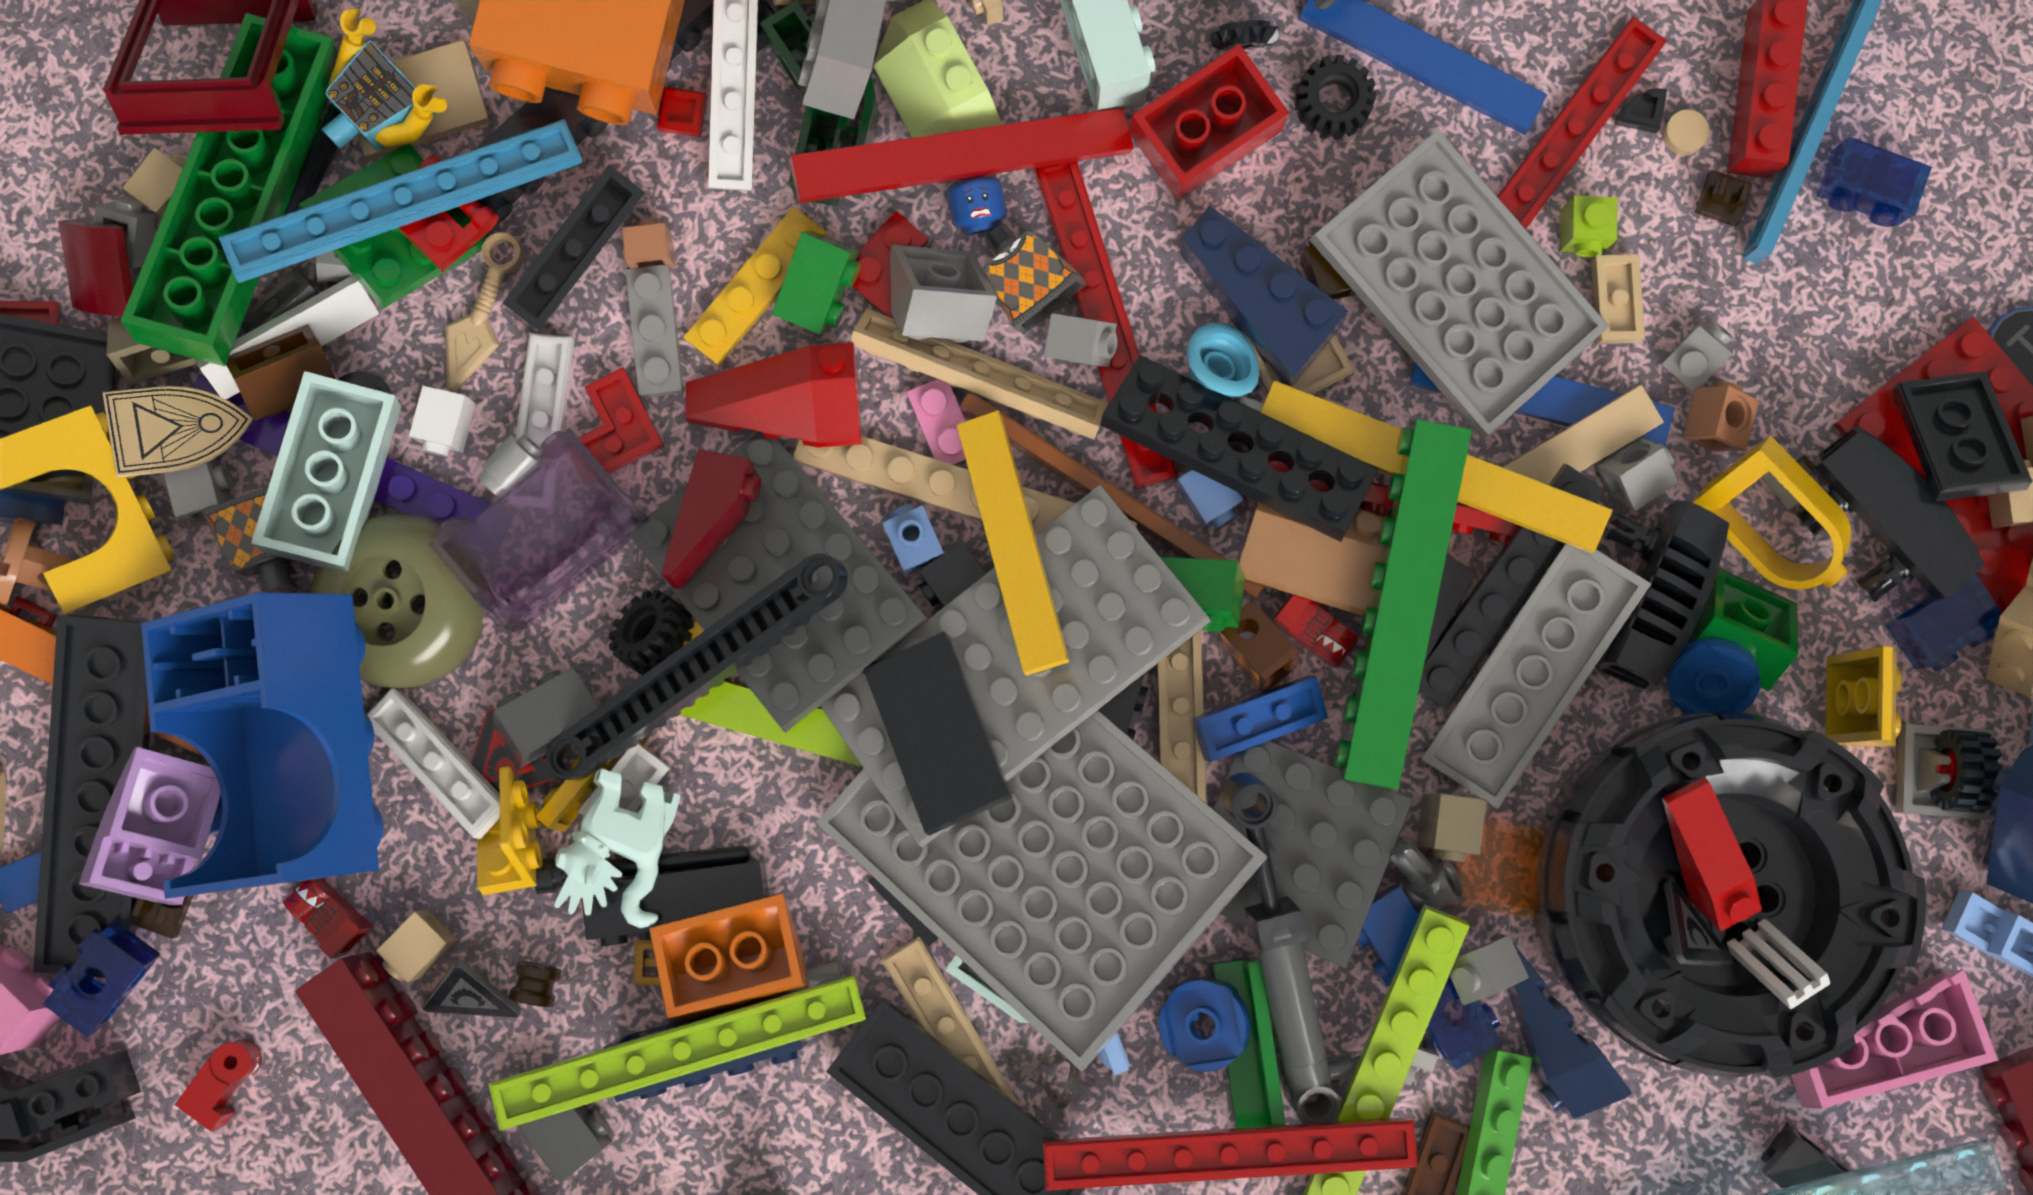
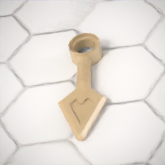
M497 232L486 238L482 246V256L489 268L478 294L477 303L474 305L475 308H473L471 314L445 325L447 389L450 392H456L500 346L488 321L489 313L492 311L491 308L494 306L493 303H495V298H497V293L505 274L513 273L519 269L525 257L524 247L509 233ZM505 242L511 243L515 250L513 259L503 265L495 263L493 251L496 246Z

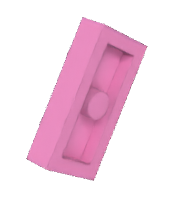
M936 379L907 391V396L934 459L956 466L966 462L957 424L966 421L951 386L945 381Z

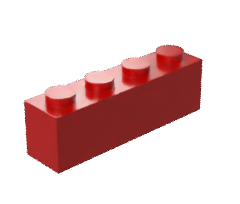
M1757 0L1747 10L1727 173L1770 179L1789 162L1808 0Z

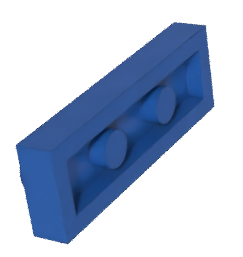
M1308 675L1193 717L1192 721L1204 760L1213 762L1328 719L1317 677Z

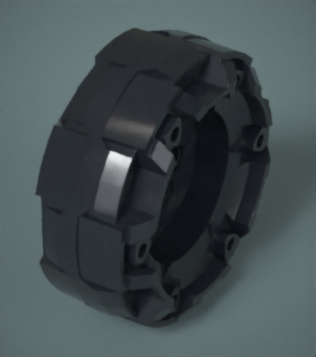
M1733 712L1695 713L1657 721L1623 735L1611 743L1604 752L1594 753L1566 781L1545 816L1550 820V824L1546 828L1538 860L1536 887L1539 909L1533 912L1544 951L1564 988L1573 991L1578 1002L1586 1012L1619 1040L1653 1059L1688 1071L1733 1078L1747 1077L1756 1073L1777 1078L1816 1068L1841 1056L1856 1046L1854 1035L1882 1007L1895 987L1902 968L1915 967L1925 927V879L1916 876L1912 872L1911 860L1902 832L1891 810L1880 795L1884 784L1848 750L1814 730H1794L1784 722L1767 717ZM1703 777L1710 782L1738 844H1743L1747 850L1746 861L1754 876L1756 888L1761 887L1765 893V902L1761 907L1762 911L1735 924L1738 928L1737 941L1740 942L1744 939L1742 933L1749 928L1753 932L1759 930L1757 923L1766 919L1828 974L1830 985L1792 1009H1789L1735 957L1732 956L1734 963L1728 967L1680 964L1676 957H1670L1663 942V939L1672 935L1666 894L1661 888L1662 877L1667 872L1672 873L1676 884L1687 898L1688 895L1662 798ZM1692 903V905L1695 907L1698 913L1702 916V918L1705 920V922L1708 924V926L1711 928V930L1714 932V934L1718 937V939L1729 952L1727 941L1725 939V930L1720 932L1707 919V917ZM1766 941V943H1767L1774 951H1776L1784 960H1786V961H1787L1794 969H1796L1803 977H1805L1809 982L1812 981V980H1811L1810 978H1808L1800 969H1798L1790 960H1788L1781 952H1779L1771 943H1769L1768 941ZM1753 949L1750 951L1755 958L1793 992L1798 990L1791 981L1779 973L1757 950ZM1802 1022L1803 1025L1796 1029L1797 1025Z

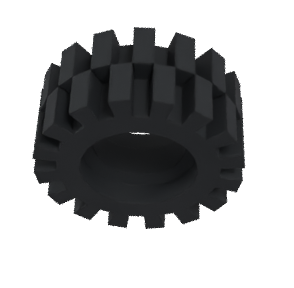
M1336 55L1334 61H1330V56L1322 57L1319 65L1315 61L1309 66L1308 71L1304 72L1295 95L1297 96L1295 110H1299L1298 119L1301 124L1304 122L1308 124L1307 130L1313 134L1316 130L1321 133L1320 138L1327 139L1328 135H1334V140L1342 139L1344 134H1347L1348 137L1355 134L1358 128L1361 129L1366 123L1376 100V92H1373L1376 84L1374 78H1366L1369 70L1365 65L1360 70L1356 68L1358 60L1351 58L1349 64L1343 62L1344 55ZM1330 84L1340 85L1349 92L1351 105L1342 112H1330L1320 103V90Z
M653 590V593L650 591L642 592V600L637 596L631 599L632 606L629 609L626 606L622 608L620 612L623 614L621 620L615 618L612 624L617 629L609 633V639L613 641L609 644V649L613 652L612 654L640 675H644L684 646V641H691L693 636L688 631L694 628V622L690 619L692 617L690 612L660 590Z

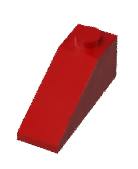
M1703 777L1663 797L1662 800L1689 900L1720 932L1762 911L1754 876L1710 782Z

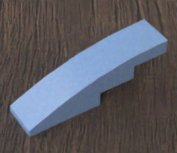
M1959 889L1941 929L1981 952L2033 977V923L2018 914L2002 910L1973 892Z

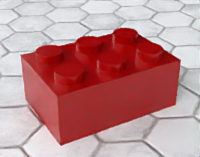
M1238 44L1134 113L1131 118L1130 134L1176 200L1179 201L1281 133L1290 113L1242 46Z

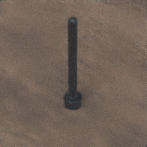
M733 846L661 854L658 861V872L746 863L751 857V852L746 846ZM555 857L542 858V867L536 868L535 890L537 894L556 893L558 888L563 886L567 878L565 871L556 867ZM627 858L607 860L622 873V876L636 875L637 873L635 862Z

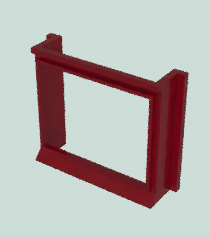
M139 0L103 88L119 122L117 125L119 134L281 130L284 116L271 85L292 21H315L317 17L316 3H312V0ZM246 13L266 19L247 77L131 81L157 14L163 26L242 23Z

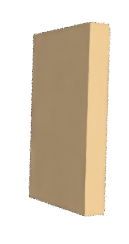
M465 40L391 62L414 87L420 84L437 86V91L434 92L432 98H444L447 102L446 110L442 113H436L418 142L411 144L412 147L491 123L470 50ZM360 133L358 134L364 156L368 160L388 155L404 146L384 147L376 150Z

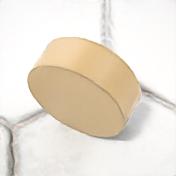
M1681 110L1675 113L1663 128L1665 145L1669 150L1678 155H1691L1697 152L1707 142L1710 134L1706 118L1694 110Z

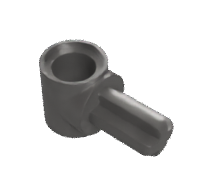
M1406 840L1397 842L1396 848L1391 850V860L1405 874L1403 877L1405 894L1417 913L1421 912L1424 904L1436 908L1463 897V888L1459 875L1448 860L1438 862L1434 858L1424 857L1414 844H1408Z

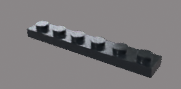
M1563 463L1548 484L1594 503L1605 490L1565 463ZM1518 526L1440 635L1424 663L1419 691L1446 709L1565 543Z

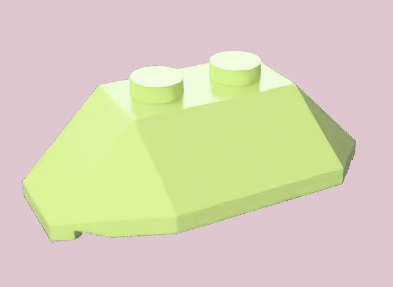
M923 0L892 16L873 68L911 138L1002 125L989 90L950 19L933 0Z

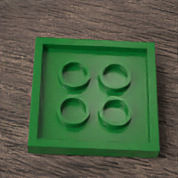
M411 144L404 145L299 203V210L417 170L424 159ZM459 207L445 211L462 228L471 221ZM397 228L333 250L334 254L382 309L443 274ZM488 233L484 235L443 273L482 251L483 243L490 235Z

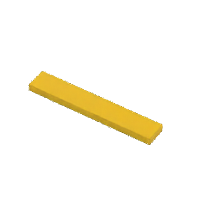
M997 410L957 424L1023 673L1028 676L1068 663L1070 659L1002 415Z

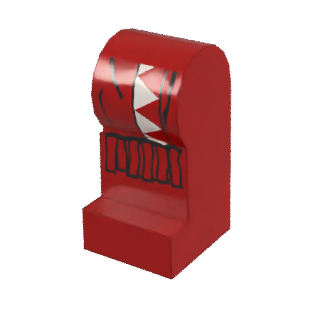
M1294 594L1289 596L1271 620L1282 632L1325 663L1337 669L1359 641L1352 631L1333 619L1330 613L1313 600Z
M323 878L300 881L282 899L286 909L305 925L304 927L321 943L318 947L330 959L345 956L373 928Z
M237 1040L219 1046L174 1105L209 1131L224 1127L235 1113V1110L226 1105V1103L242 1081L253 1076L262 1064L260 1048L250 1040Z

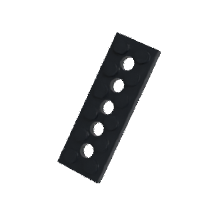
M1142 355L1138 357L1102 414L1100 422L1101 426L1339 542H1342L1379 470L1234 399L1207 389L1200 383ZM1159 403L1166 406L1170 412L1159 414L1151 410L1149 405ZM1193 422L1202 423L1209 429V432H1195L1188 424ZM1233 441L1241 442L1249 448V451L1245 453L1237 452L1228 443ZM1274 460L1281 461L1288 466L1290 471H1276L1268 462ZM1320 480L1328 485L1330 491H1318L1310 485L1309 481Z

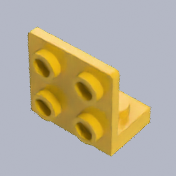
M510 766L499 769L500 818L481 839H477V888L483 896L536 886V868L542 867V852L538 841H536L535 830L540 828L542 824L536 818L540 808L536 801L532 802L530 800L525 782L523 780L518 781Z

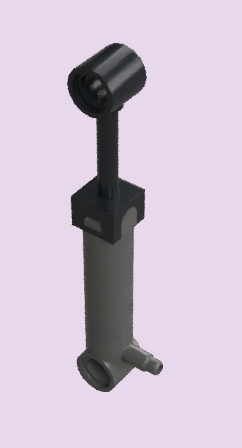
M1248 772L1237 773L1224 783L1221 790V801L1224 808L1240 826L1246 828L1248 840L1268 857L1255 872L1261 903L1245 907L1250 936L1257 945L1286 1079L1285 1097L1303 1124L1334 1122L1341 1111V1101L1333 1089L1332 1081L1353 1075L1360 1056L1346 1057L1332 1062L1327 1061L1303 947V941H1307L1301 910L1288 896L1279 898L1264 826L1268 825L1276 815L1278 810L1277 798L1274 792L1256 775ZM1258 792V798L1252 807L1240 809L1241 800L1246 794ZM1320 1093L1314 1102L1305 1104L1309 1096Z

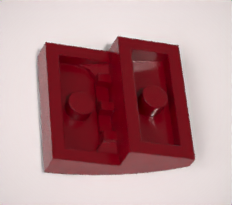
M78 219L58 221L72 307L84 312L122 317L133 291L123 228L109 222L88 224Z

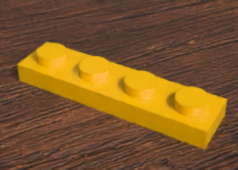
M793 206L683 338L719 367L779 295L801 232L814 231L828 237L827 232Z

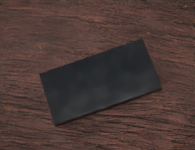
M945 631L863 669L923 830L927 835L930 836L1013 798L950 637Z

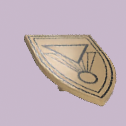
M166 386L103 392L117 478L174 472L202 465L215 459L233 446L253 421V418L233 403L209 392L189 387Z

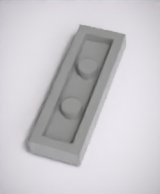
M665 264L625 269L638 395L640 398L684 393L670 266Z

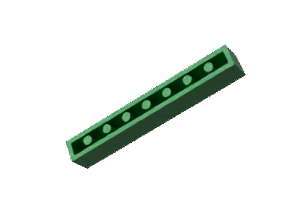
M1416 419L1410 420L1409 428L1402 427L1400 431L1397 454L1403 455L1400 473L1393 472L1388 489V499L1394 500L1391 518H1383L1379 533V544L1385 545L1382 563H1374L1370 578V589L1376 590L1373 607L1366 606L1363 613L1361 633L1367 634L1364 652L1357 651L1355 654L1352 677L1358 678L1355 696H1347L1343 713V721L1349 722L1346 740H1338L1334 758V765L1340 766L1341 775L1344 780L1399 789L1472 429Z

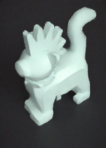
M605 769L596 770L593 781L599 789L596 799L586 811L580 824V831L572 832L573 843L567 847L560 848L556 854V867L564 870L567 878L554 903V907L559 908L570 896L568 913L571 915L575 912L582 898L584 913L588 916L592 910L593 895H595L601 907H606L607 901L604 887L615 892L617 886L610 877L620 878L622 876V873L605 860V858L610 856L609 851L635 862L637 866L634 880L623 892L620 911L627 923L638 928L652 926L658 921V915L641 910L639 905L640 901L653 889L658 875V861L663 848V839L673 823L681 795L663 792L662 786L643 782L638 793L643 801L642 806L637 813L619 807L622 774Z

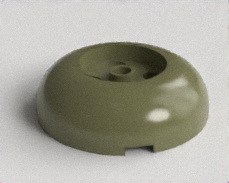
M390 513L368 518L358 537L349 571L317 566L311 586V594H352L355 623L359 625L364 634L366 646L364 659L360 665V677L362 681L376 686L412 688L430 684L447 676L457 669L472 653L485 625L482 622L485 597H488L485 576L476 555L465 540L454 530L426 516L410 513ZM342 539L334 548L333 555H338ZM396 560L400 563L402 571L398 578L392 579L387 575L386 570L394 567ZM360 588H363L368 594L367 603L362 607L357 602V593ZM391 595L393 596V599H394V603H393L392 607H391V604H390V601L392 600V599L390 598ZM419 595L425 596L423 614L416 612L420 604ZM386 622L393 625L395 629V635L390 641H387V632L381 628L382 624Z

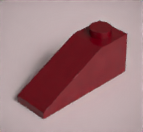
M698 449L661 572L672 588L681 590L744 520L748 514L751 501L755 502L758 499L761 489V477L749 458Z

